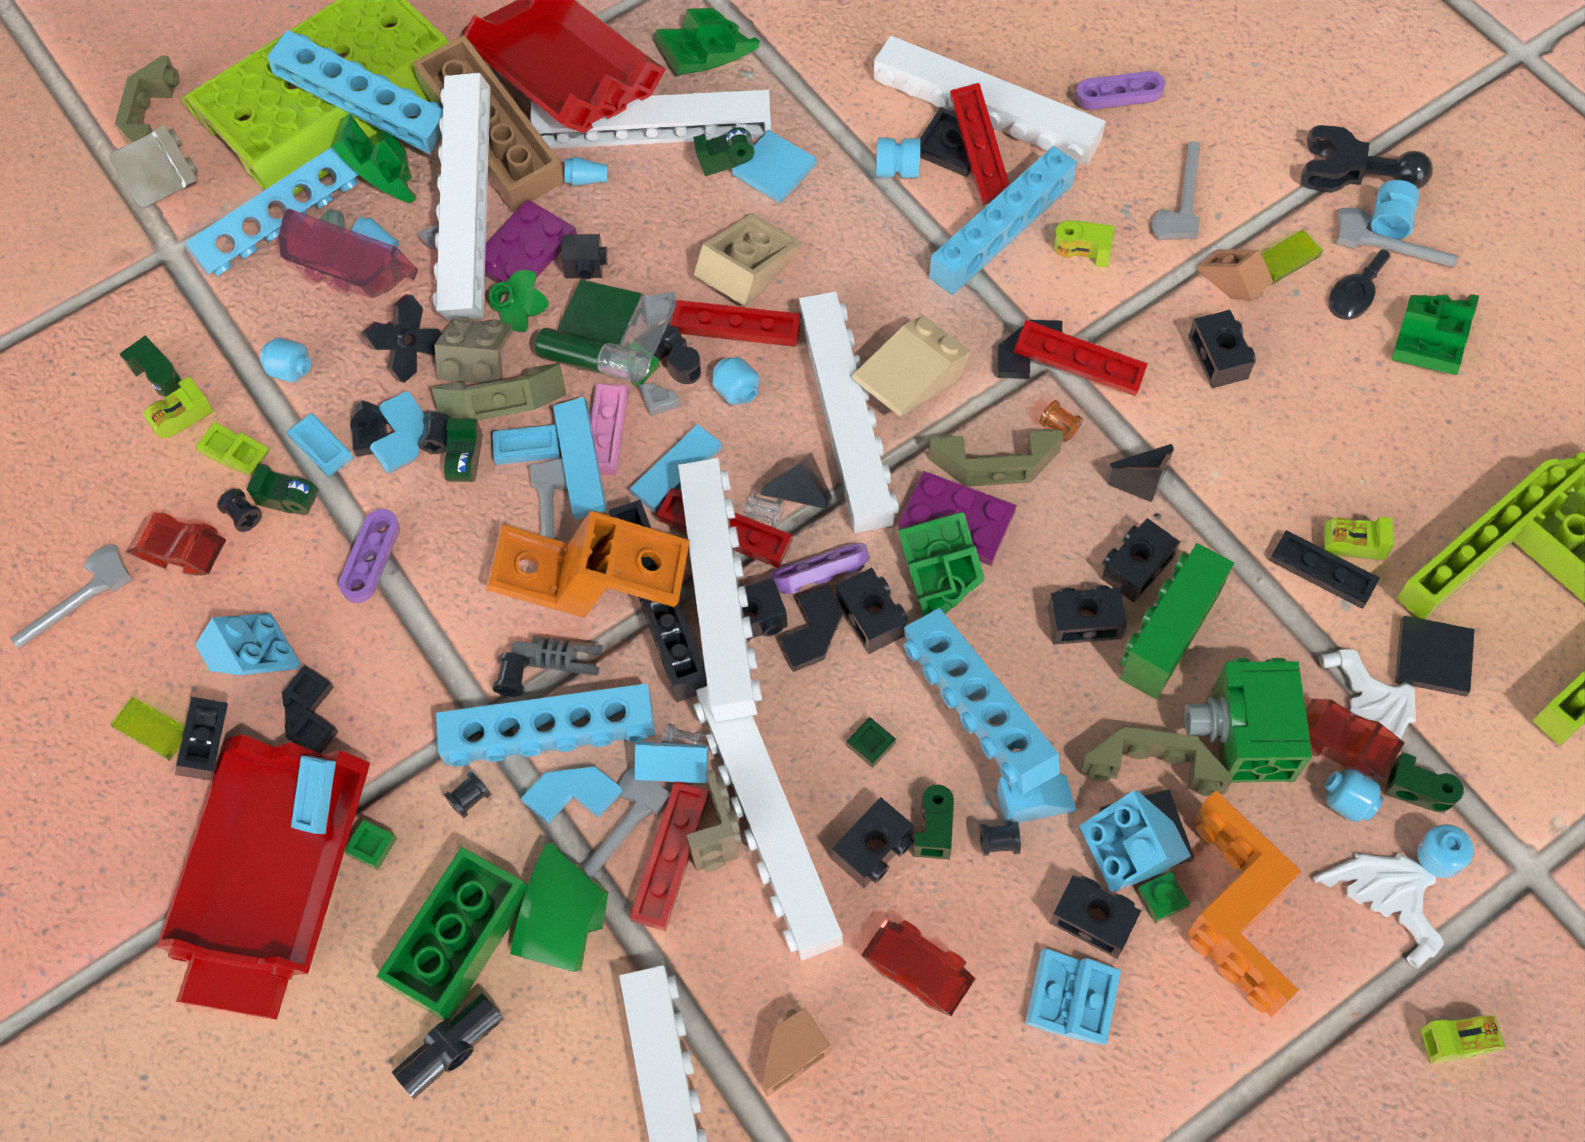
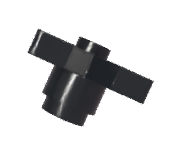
M405 294L393 304L392 321L386 324L374 321L361 332V336L371 349L390 351L387 369L396 381L405 383L417 372V352L435 355V343L442 334L438 328H420L423 308L416 298L409 294Z

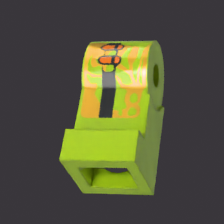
M1063 221L1056 228L1054 249L1062 257L1082 256L1096 259V266L1108 268L1115 226L1084 221Z
M190 376L178 382L181 388L165 397L164 400L150 404L144 412L145 420L160 438H170L214 412L206 397Z
M1378 517L1376 521H1352L1348 518L1329 519L1324 523L1325 550L1337 556L1385 561L1394 546L1393 518Z
M1493 1015L1447 1021V1019L1431 1021L1420 1029L1430 1064L1476 1057L1475 1055L1492 1053L1506 1048L1497 1018Z

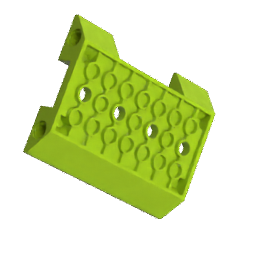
M336 0L289 30L297 35L303 34L316 45L322 48H330L338 55L342 53L347 54L348 56L344 57V59L350 62H358L365 70L375 75L385 76L392 84L402 89L408 88L415 92L418 97L428 102H431V100L418 84L413 62L450 43L407 0ZM390 23L396 24L395 26L390 28L385 27ZM283 34L179 98L180 102L212 136L218 134L239 156L245 171L264 191L331 148L340 119L350 114L300 87L288 89L293 84L272 73L267 56ZM390 102L383 103V105L391 104ZM244 115L251 116L245 121H238ZM352 115L368 138L381 131V129ZM319 171V180L329 174V172ZM295 187L293 189V195H297L298 193L303 191L304 188Z

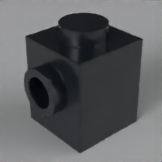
M600 234L562 236L561 262L565 279L580 278L588 280L591 278H602L603 265H608L607 246L602 247Z

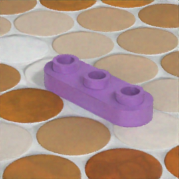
M1153 71L1089 78L1078 84L1076 102L1081 107L1091 110L1154 102L1162 97L1165 80L1159 73Z
M387 509L375 510L365 518L339 579V588L342 594L352 603H362L373 596L400 532V525L396 516ZM388 527L385 532L379 533L381 528ZM370 556H376L373 561H367ZM358 585H364L361 590L354 591Z
M853 543L780 567L770 574V578H774L777 589L782 594H792L799 591L801 586L812 582L816 584L830 581L833 575L842 572L853 573L860 571L865 567L864 564L870 560L866 544Z

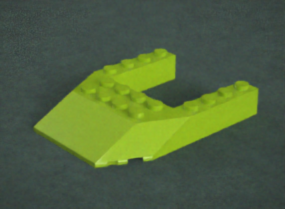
M1585 452L1576 453L1574 457L1558 460V458L1544 461L1410 578L1396 599L1417 618L1426 620L1514 542L1585 603ZM1585 670L1532 720L1559 746L1585 723Z

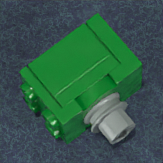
M1277 657L1268 659L1265 662H1250L1247 658H1236L1225 662L1212 688L1213 698L1208 696L1205 703L1186 704L1184 721L1187 735L1207 736L1210 743L1218 739L1221 749L1219 752L1220 763L1232 775L1231 783L1295 782L1311 760L1312 751L1309 741L1299 661H1287L1285 658Z

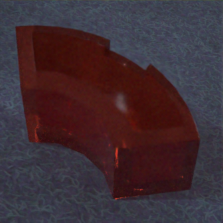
M154 512L143 519L126 552L166 569L169 563L184 567L183 574L202 576L210 573L227 539L218 535V531L208 524L178 522L174 517L166 513Z
M1312 698L1306 708L1312 755L1318 757L1322 754L1345 766L1346 769L1356 770L1364 776L1383 779L1405 744L1404 741L1379 721L1369 720L1356 715L1332 699Z
M885 919L861 956L882 977L907 990L928 1008L952 1016L976 979L964 968L967 962L957 953L951 950L945 953L936 945L920 936L922 934L921 931L910 922L903 920L901 924Z

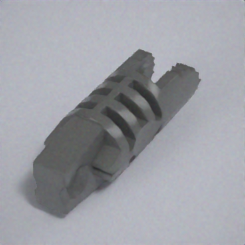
M533 636L532 643L513 641L511 653L527 657L529 659V667L598 676L599 667L594 664L576 663L577 652L590 655L602 654L603 645Z

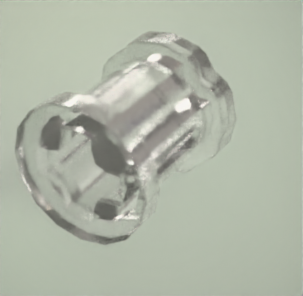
M750 492L744 507L743 516L778 528L783 515L784 500L777 499V501L758 497L755 492Z
M668 723L661 743L702 745L704 733L702 731H697L696 733L675 728V724Z

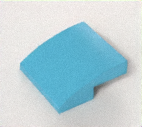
M1049 949L1041 950L1025 1024L1077 1040L1106 1045L1121 970L1088 958L1078 960Z

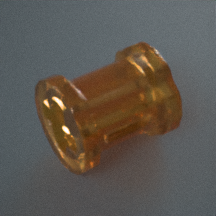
M1054 400L1044 410L1039 424L1043 427L1049 426L1053 430H1063V441L1067 442L1076 434L1083 422V418L1079 415H1072L1060 407L1061 403L1058 400Z

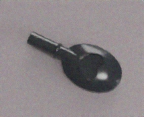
M1380 250L1369 265L1364 268L1362 274L1348 275L1335 284L1328 299V307L1334 316L1344 320H1351L1363 315L1369 309L1376 293L1372 280L1377 277L1378 272L1389 260L1390 253L1388 251Z

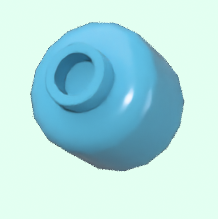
M277 337L271 342L266 343L261 351V365L265 373L270 377L286 382H297L310 371L311 358L307 348L302 343Z
M728 357L721 360L714 368L712 384L715 390L729 404H746L757 396L760 377L743 358Z
M1347 768L1341 773L1338 770L1334 771L1324 785V788L1328 790L1326 794L1327 805L1351 822L1371 819L1383 801V798L1380 796L1381 789L1379 784L1357 768Z
M1443 824L1431 829L1421 839L1417 848V855L1421 866L1428 873L1439 878H1450L1456 876L1470 864L1474 855V847L1469 835L1463 829L1454 825Z

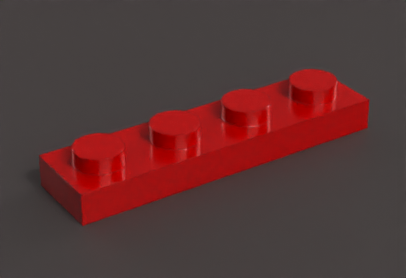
M975 83L950 90V98L983 206L994 200L1010 184L980 83Z
M676 300L671 326L678 327L680 333L686 335L796 347L801 314Z
M1025 320L1014 353L1133 396H1136L1148 365L1146 362L1029 320Z
M671 488L657 513V520L687 532L682 492ZM735 513V518L729 519L730 528L736 527L739 539V547L733 548L734 551L779 568L793 541L792 534Z
M674 782L629 917L631 922L662 931L667 930L691 855L687 835L699 831L710 797L709 790Z

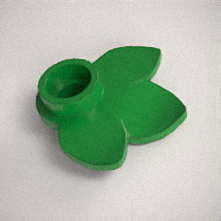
M517 271L513 273L507 282H499L493 285L489 291L491 307L500 312L503 323L511 324L512 330L516 332H526L528 329V316H537L543 313L549 306L546 296L533 288L537 274L533 271ZM508 293V300L502 303V296Z

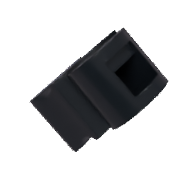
M665 323L642 341L644 349L658 358L659 361L669 354L667 359L669 374L677 382L693 384L701 377L699 353L694 348L687 347L686 339L682 337L678 327Z

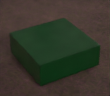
M871 717L846 741V746L872 768L896 744V738Z

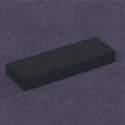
M1287 530L1269 559L1270 562L1361 609L1365 607L1380 580V577Z

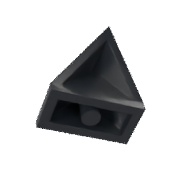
M1172 444L1110 463L1105 479L1107 484L1152 502L1169 466L1174 447Z
M812 452L772 479L761 490V495L824 509L828 507L832 499V495Z

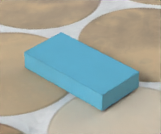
M313 413L286 432L289 438L327 477H330L354 458L352 453Z
M556 424L492 431L493 456L496 465L560 458V442Z
M637 742L635 744V780L707 782L708 745Z
M301 756L291 828L314 834L326 833L336 761L314 756Z

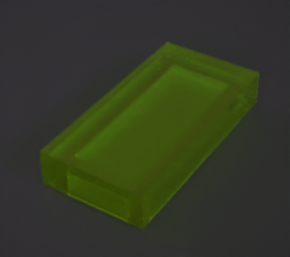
M1302 229L1261 253L1273 279L1271 285L1321 257L1323 249Z
M131 697L110 724L116 731L168 761L172 759L180 748L185 728L183 725L134 697Z

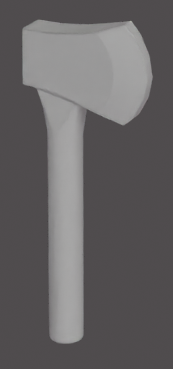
M1196 141L1188 143L1179 212L1161 209L1153 218L1152 231L1158 240L1197 239L1200 217H1195L1193 203L1200 144Z
M1341 208L1337 211L1338 238L1336 244L1356 249L1358 245L1375 246L1453 268L1457 262L1458 255L1383 236L1368 230L1367 228L1371 224L1372 217L1358 208Z
M563 458L530 464L531 487L537 489L540 499L541 536L555 539L554 489L568 490Z
M117 545L104 546L93 552L83 568L95 575V577L83 588L11 637L12 642L20 649L92 597L110 589L116 592L133 580L124 566Z
M635 767L626 772L619 782V786L623 791L619 797L633 802L634 805L628 815L582 867L590 879L594 877L642 820L653 813L658 816L667 806L670 793L657 781L635 780Z

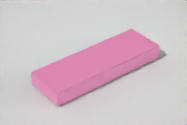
M596 384L591 424L601 474L617 475L629 396V388L625 385Z

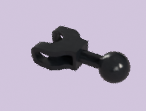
M1318 125L1309 131L1307 147L1311 153L1325 157L1327 160H1311L1301 172V182L1308 189L1332 193L1341 190L1349 184L1361 185L1364 173L1391 176L1393 180L1407 181L1415 185L1417 189H1420L1430 181L1433 174V164L1425 153L1415 150L1407 151L1397 159L1368 156L1370 143L1359 141L1350 131L1343 127Z

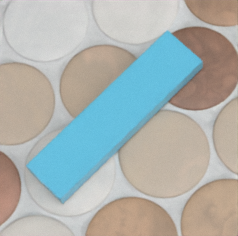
M584 397L554 405L572 515L578 520L587 517L590 511L598 513L607 511L588 403Z

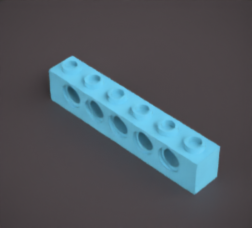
M286 30L267 56L274 75L428 154L432 153L442 138L439 124L440 118L443 117L442 106L418 97L415 92L408 88L402 89L392 84L385 76L375 75L365 70L358 62H350L340 57L330 48H322L316 45L303 34L297 35ZM386 102H390V103H391V104H388V105H383V103H386ZM410 116H418L417 118L413 119L409 118Z
M1052 146L931 255L929 279L953 296L1073 186L1077 161L1057 147Z
M331 147L186 241L184 246L206 276L212 272L219 276L232 267L229 261L240 255L242 259H245L258 250L255 245L264 238L269 243L284 233L280 227L289 221L294 226L307 218L309 215L306 213V210L313 205L320 209L334 200L330 194L339 188L344 193L358 184L355 178L359 174ZM319 171L329 172L333 177V184L330 186L323 185L318 178ZM295 187H302L307 191V202H299L295 199L293 195ZM276 203L282 207L283 217L281 219H275L269 215V204ZM243 221H254L258 226L257 235H247L242 229ZM218 237H227L231 240L233 244L231 252L224 253L217 248L216 240Z
M940 608L904 627L906 642L903 643L908 657L913 662L917 660L921 664L922 672L931 685L936 683L941 690L940 693L948 708H955L958 711L965 730L969 734L973 732L980 739L979 744L982 751L989 759L994 758L998 762L1000 772L1009 785L1015 784L1020 792L1025 794L1060 774L1059 753ZM1013 749H1022L1020 751H1011Z
M648 683L436 713L438 753L445 765L449 764L454 767L466 766L471 761L482 759L490 762L502 761L506 759V756L518 754L525 757L540 755L542 751L554 749L560 752H569L582 745L591 744L595 747H604L612 744V741L625 739L630 742H640L646 740L648 736L656 735L652 698ZM615 713L625 714V717L619 722L609 721V718ZM580 718L590 719L586 726H574L575 722ZM551 722L555 724L548 732L539 731L540 727L545 723ZM513 727L520 728L516 735L512 737L504 736L508 729ZM477 732L484 733L479 741L469 742V738Z

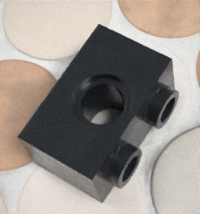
M1231 310L1195 318L1188 337L1211 387L1216 388L1249 379L1252 368L1256 363L1253 348L1247 345L1243 337L1242 325L1238 320H1235Z
M1148 518L1139 527L1133 525L1123 538L1125 543L1119 550L1113 548L1102 562L1105 568L1101 579L1113 588L1120 587L1121 594L1133 603L1136 602L1172 561L1181 542ZM1131 556H1140L1145 561H1136Z
M872 567L836 585V600L868 654L904 637V627L906 622H908V617L901 604L895 605L889 596L891 590L883 576L878 577ZM869 606H877L881 609V611L877 613L868 612L866 608Z
M774 578L745 587L748 607H742L743 615L750 612L757 615L755 618L750 619L753 637L747 638V643L750 639L762 635L766 637L774 636L780 633L783 628L788 627L787 612Z
M1100 585L1090 590L1079 591L1073 588H1064L1051 593L1048 613L1053 645L1120 640L1123 638L1127 622L1120 587L1110 588L1106 585ZM1079 610H1089L1094 616H1084Z
M191 696L175 775L212 780L228 703Z
M880 797L831 849L832 860L863 888L871 881L877 883L889 870L890 866L887 863L896 854L899 857L904 855L913 844L914 840L911 837L913 836L914 825ZM871 839H879L885 844V847L879 851H872L865 844Z
M1073 875L1053 913L1050 924L1118 959L1142 910L1134 907L1135 903L1123 895L1115 894L1113 896L1101 890V886L1096 881L1088 877L1082 876L1078 878ZM1090 907L1102 909L1106 919L1103 921L1092 919L1087 909Z

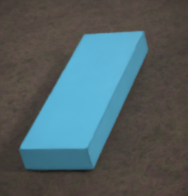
M697 424L630 488L631 494L636 499H641V502L655 513L660 509L671 488L676 490L681 488L678 465L709 460L722 449V443Z

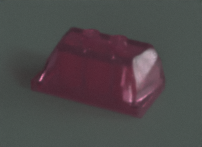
M287 208L284 214L278 238L280 257L303 273L302 275L313 282L320 283L324 281L340 292L347 293L351 291L369 298H375L391 291L404 278L414 281L418 273V269L395 246Z

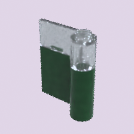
M580 279L557 330L547 327L538 333L535 340V352L541 359L632 382H639L649 372L652 358L677 303L670 299Z

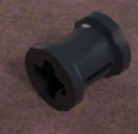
M434 411L424 415L425 429L423 436L418 441V447L421 450L431 454H443L446 451L447 420L451 418L450 416Z
M231 489L222 495L217 503V508L221 513L229 515L238 531H249L260 522L262 512L258 507L250 505L241 489Z
M501 653L497 658V662L500 665L498 679L493 683L492 689L494 692L504 696H521L525 689L522 685L523 673L529 664V660L524 655L517 653Z
M472 771L467 774V779L456 789L443 794L444 798L463 819L468 816L467 811L483 797L489 798L492 795Z
M1011 821V824L1008 826H988L987 823H980L982 856H989L990 852L1012 851L1014 855L1020 854L1021 841L1018 822Z

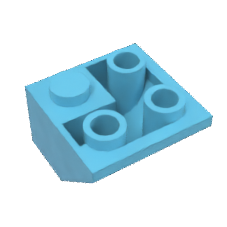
M271 613L212 617L195 644L209 671L247 675L299 669L301 666L300 661Z
M1138 790L1132 791L1079 825L1111 892H1116L1161 874L1191 856L1174 822Z

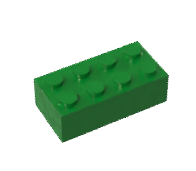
M1199 543L1195 544L1190 554L1185 551L1182 553L1175 565V572L1171 579H1166L1158 593V600L1154 606L1151 605L1141 621L1142 626L1138 633H1133L1124 649L1126 652L1119 665L1124 667L1120 680L1156 700L1159 698L1221 594L1235 562Z
M461 846L376 977L387 988L441 1020L452 1019L518 915L527 889L524 881Z

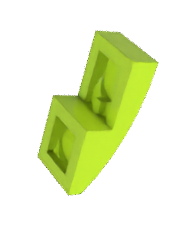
M215 421L195 446L197 452L249 476H252L258 464H261L270 451L268 447L242 432L237 435Z

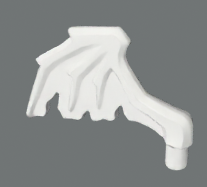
M1340 649L1336 653L1320 655L1319 663L1321 668L1339 666L1347 675L1351 684V690L1355 693H1361L1359 697L1352 698L1349 702L1351 707L1349 717H1355L1356 720L1348 726V739L1356 743L1366 739L1369 741L1361 750L1354 751L1349 755V764L1346 766V769L1358 768L1386 753L1388 750L1394 753L1407 725L1416 722L1415 688L1406 682L1399 686H1390L1372 678L1356 650Z
M1356 853L1355 859L1313 877L1314 882H1320L1328 887L1336 885L1339 881L1356 880V882L1346 888V897L1358 904L1371 902L1370 910L1380 912L1384 917H1389L1394 912H1401L1399 923L1412 933L1418 944L1415 950L1407 957V961L1413 967L1420 968L1430 957H1435L1444 943L1442 937L1423 914L1424 891L1426 887L1436 883V877L1428 873L1421 864L1405 855L1398 853L1396 857H1383Z

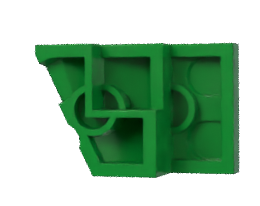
M714 8L687 9L682 28L656 29L654 37L655 42L676 74L695 73L725 65L756 50L760 43L756 37L748 39L741 34L737 24L726 19Z
M351 114L341 118L331 145L339 156L355 172L385 193L407 203L415 201L416 194L411 191L407 183L412 179L407 153L399 140L383 130L368 138Z
M1470 294L1467 300H1452L1449 295H1410L1391 360L1457 375L1479 295Z
M964 511L898 529L923 616L938 608L946 614L958 605L970 591H973L985 580L976 546L972 543Z
M546 843L533 870L522 901L510 954L577 972L582 970L588 933L603 929L609 892L597 881L591 880L583 868L569 861L558 851L559 846L555 843Z

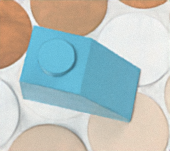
M1058 774L1025 794H1022L1015 784L1009 785L1003 777L999 778L996 794L1005 826L1010 825L1011 821L1022 823L1075 812L1076 810L1066 775Z

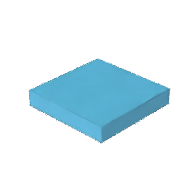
M768 130L753 146V158L747 163L732 168L733 176L781 203L817 165V159Z

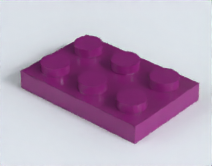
M527 200L486 243L485 277L495 283L507 282L513 273L520 270L533 271L538 277L562 251V236L577 234L576 228L539 205Z
M923 471L898 524V529L964 511L972 543L976 546L980 562L992 566L1016 512L1017 505Z

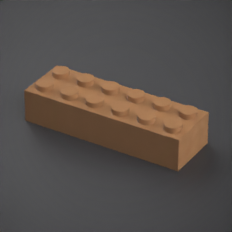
M465 35L413 62L419 86L431 102H435L442 107L444 106L441 102V89L444 88L445 76L480 73L489 84L488 179L512 211L520 208L527 200L533 201L564 183L560 160Z

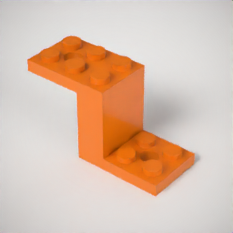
M594 511L589 512L569 543L503 524L499 531L486 590L582 618L587 616L607 588L675 607L679 602L690 540ZM649 557L653 559L657 565V570L650 571L644 568L641 558ZM519 561H531L535 565L536 572H524L519 566Z
M1215 790L1205 800L1192 823L1196 826V831L1203 840L1210 844L1214 843L1223 852L1227 863L1236 870L1241 869L1243 873L1199 915L1187 932V935L1191 938L1192 946L1205 957L1209 955L1219 965V972L1228 982L1233 985L1238 984L1248 994L1247 999L1256 1010L1261 1013L1266 1012L1270 1017H1273L1299 989L1242 934L1289 888L1302 871Z

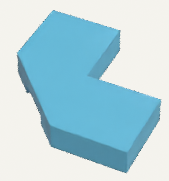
M409 391L381 403L379 407L395 432L373 442L370 449L387 474L414 462L418 456V441L423 434V418L425 414Z
M586 767L545 772L520 799L528 808L549 824L572 798L599 818L623 791L618 784L598 768Z

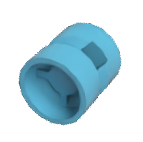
M878 137L876 178H890L896 172H899L901 178L919 179L920 138H903L900 144H897L895 139Z
M1391 180L1380 186L1371 221V229L1374 233L1398 240L1406 238L1411 234L1420 196L1419 190L1415 185L1403 180Z

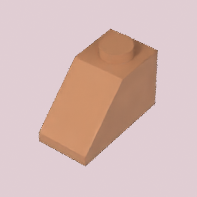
M1217 249L1196 266L1199 273L1231 299L1255 300L1261 297L1264 293L1263 290L1273 283L1260 250Z
M805 1007L798 1012L795 1009H791L776 1020L778 1026L772 1030L762 1080V1088L767 1097L831 1054V1045Z

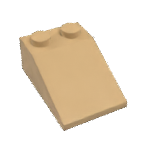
M751 213L702 245L694 276L704 281L708 286L726 294L734 302L745 306L762 294L799 250L802 242Z
M922 314L903 325L853 374L852 379L901 417L958 381L971 351Z

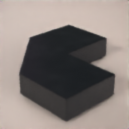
M1029 320L1062 332L1061 320ZM1023 326L998 345L997 378H1030V358L1014 353Z
M829 585L797 597L798 604L809 627L779 638L780 645L793 672L826 658L832 639L841 623L843 613Z
M303 666L282 692L286 718L285 733L289 742L321 754L337 735L338 730L313 712L334 686L331 682L306 666Z

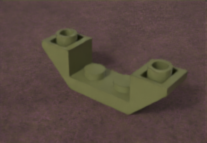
M162 55L127 77L115 125L127 145L153 131L150 124H144L146 108L150 106V98L173 97L175 86L179 84V73L173 67L169 56Z
M560 363L528 368V375L468 387H466L465 381L432 387L437 411L455 419L483 420L535 410L566 395Z
M1040 429L1036 432H1029L1026 448L1027 455L1018 453L1009 454L1005 457L980 455L972 459H966L963 436L940 435L930 438L929 460L964 486L1031 483L1059 454L1063 440V430Z
M1125 726L1087 753L1080 769V774L1089 775V778L1096 781L1116 779L1121 768L1122 753H1126L1134 759L1155 757L1162 758L1170 764L1190 762L1188 789L1197 790L1203 796H1210L1215 790L1220 794H1225L1232 782V775L1197 736Z

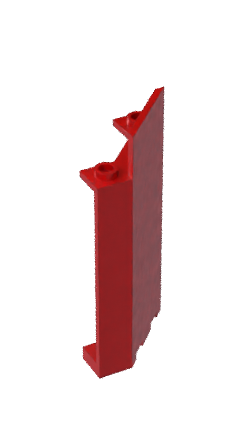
M516 0L482 18L473 15L469 25L465 26L462 34L466 36L485 62L561 125L581 133L592 129V123L603 117L610 119L627 109L626 105L638 98L643 101L650 97L666 70L576 0Z
M243 734L226 739L156 946L157 948L169 951L168 957L173 960L189 962L176 1002L277 1020L288 981L292 980L293 975L309 973L371 762L342 750L322 755L292 742L273 747ZM301 756H314L336 761L325 834H314L291 828Z

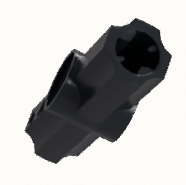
M481 993L452 1020L446 1019L431 1029L423 1040L424 1044L392 1071V1074L409 1095L415 1099L445 1071L451 1072L462 1065L473 1053L474 1046L504 1020L503 1016L488 998Z

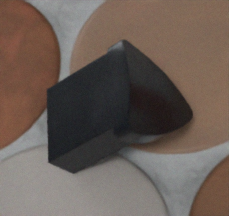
M364 400L360 401L353 408L350 415L353 449L357 457L372 455L371 444L388 436L387 424L389 422L377 405Z

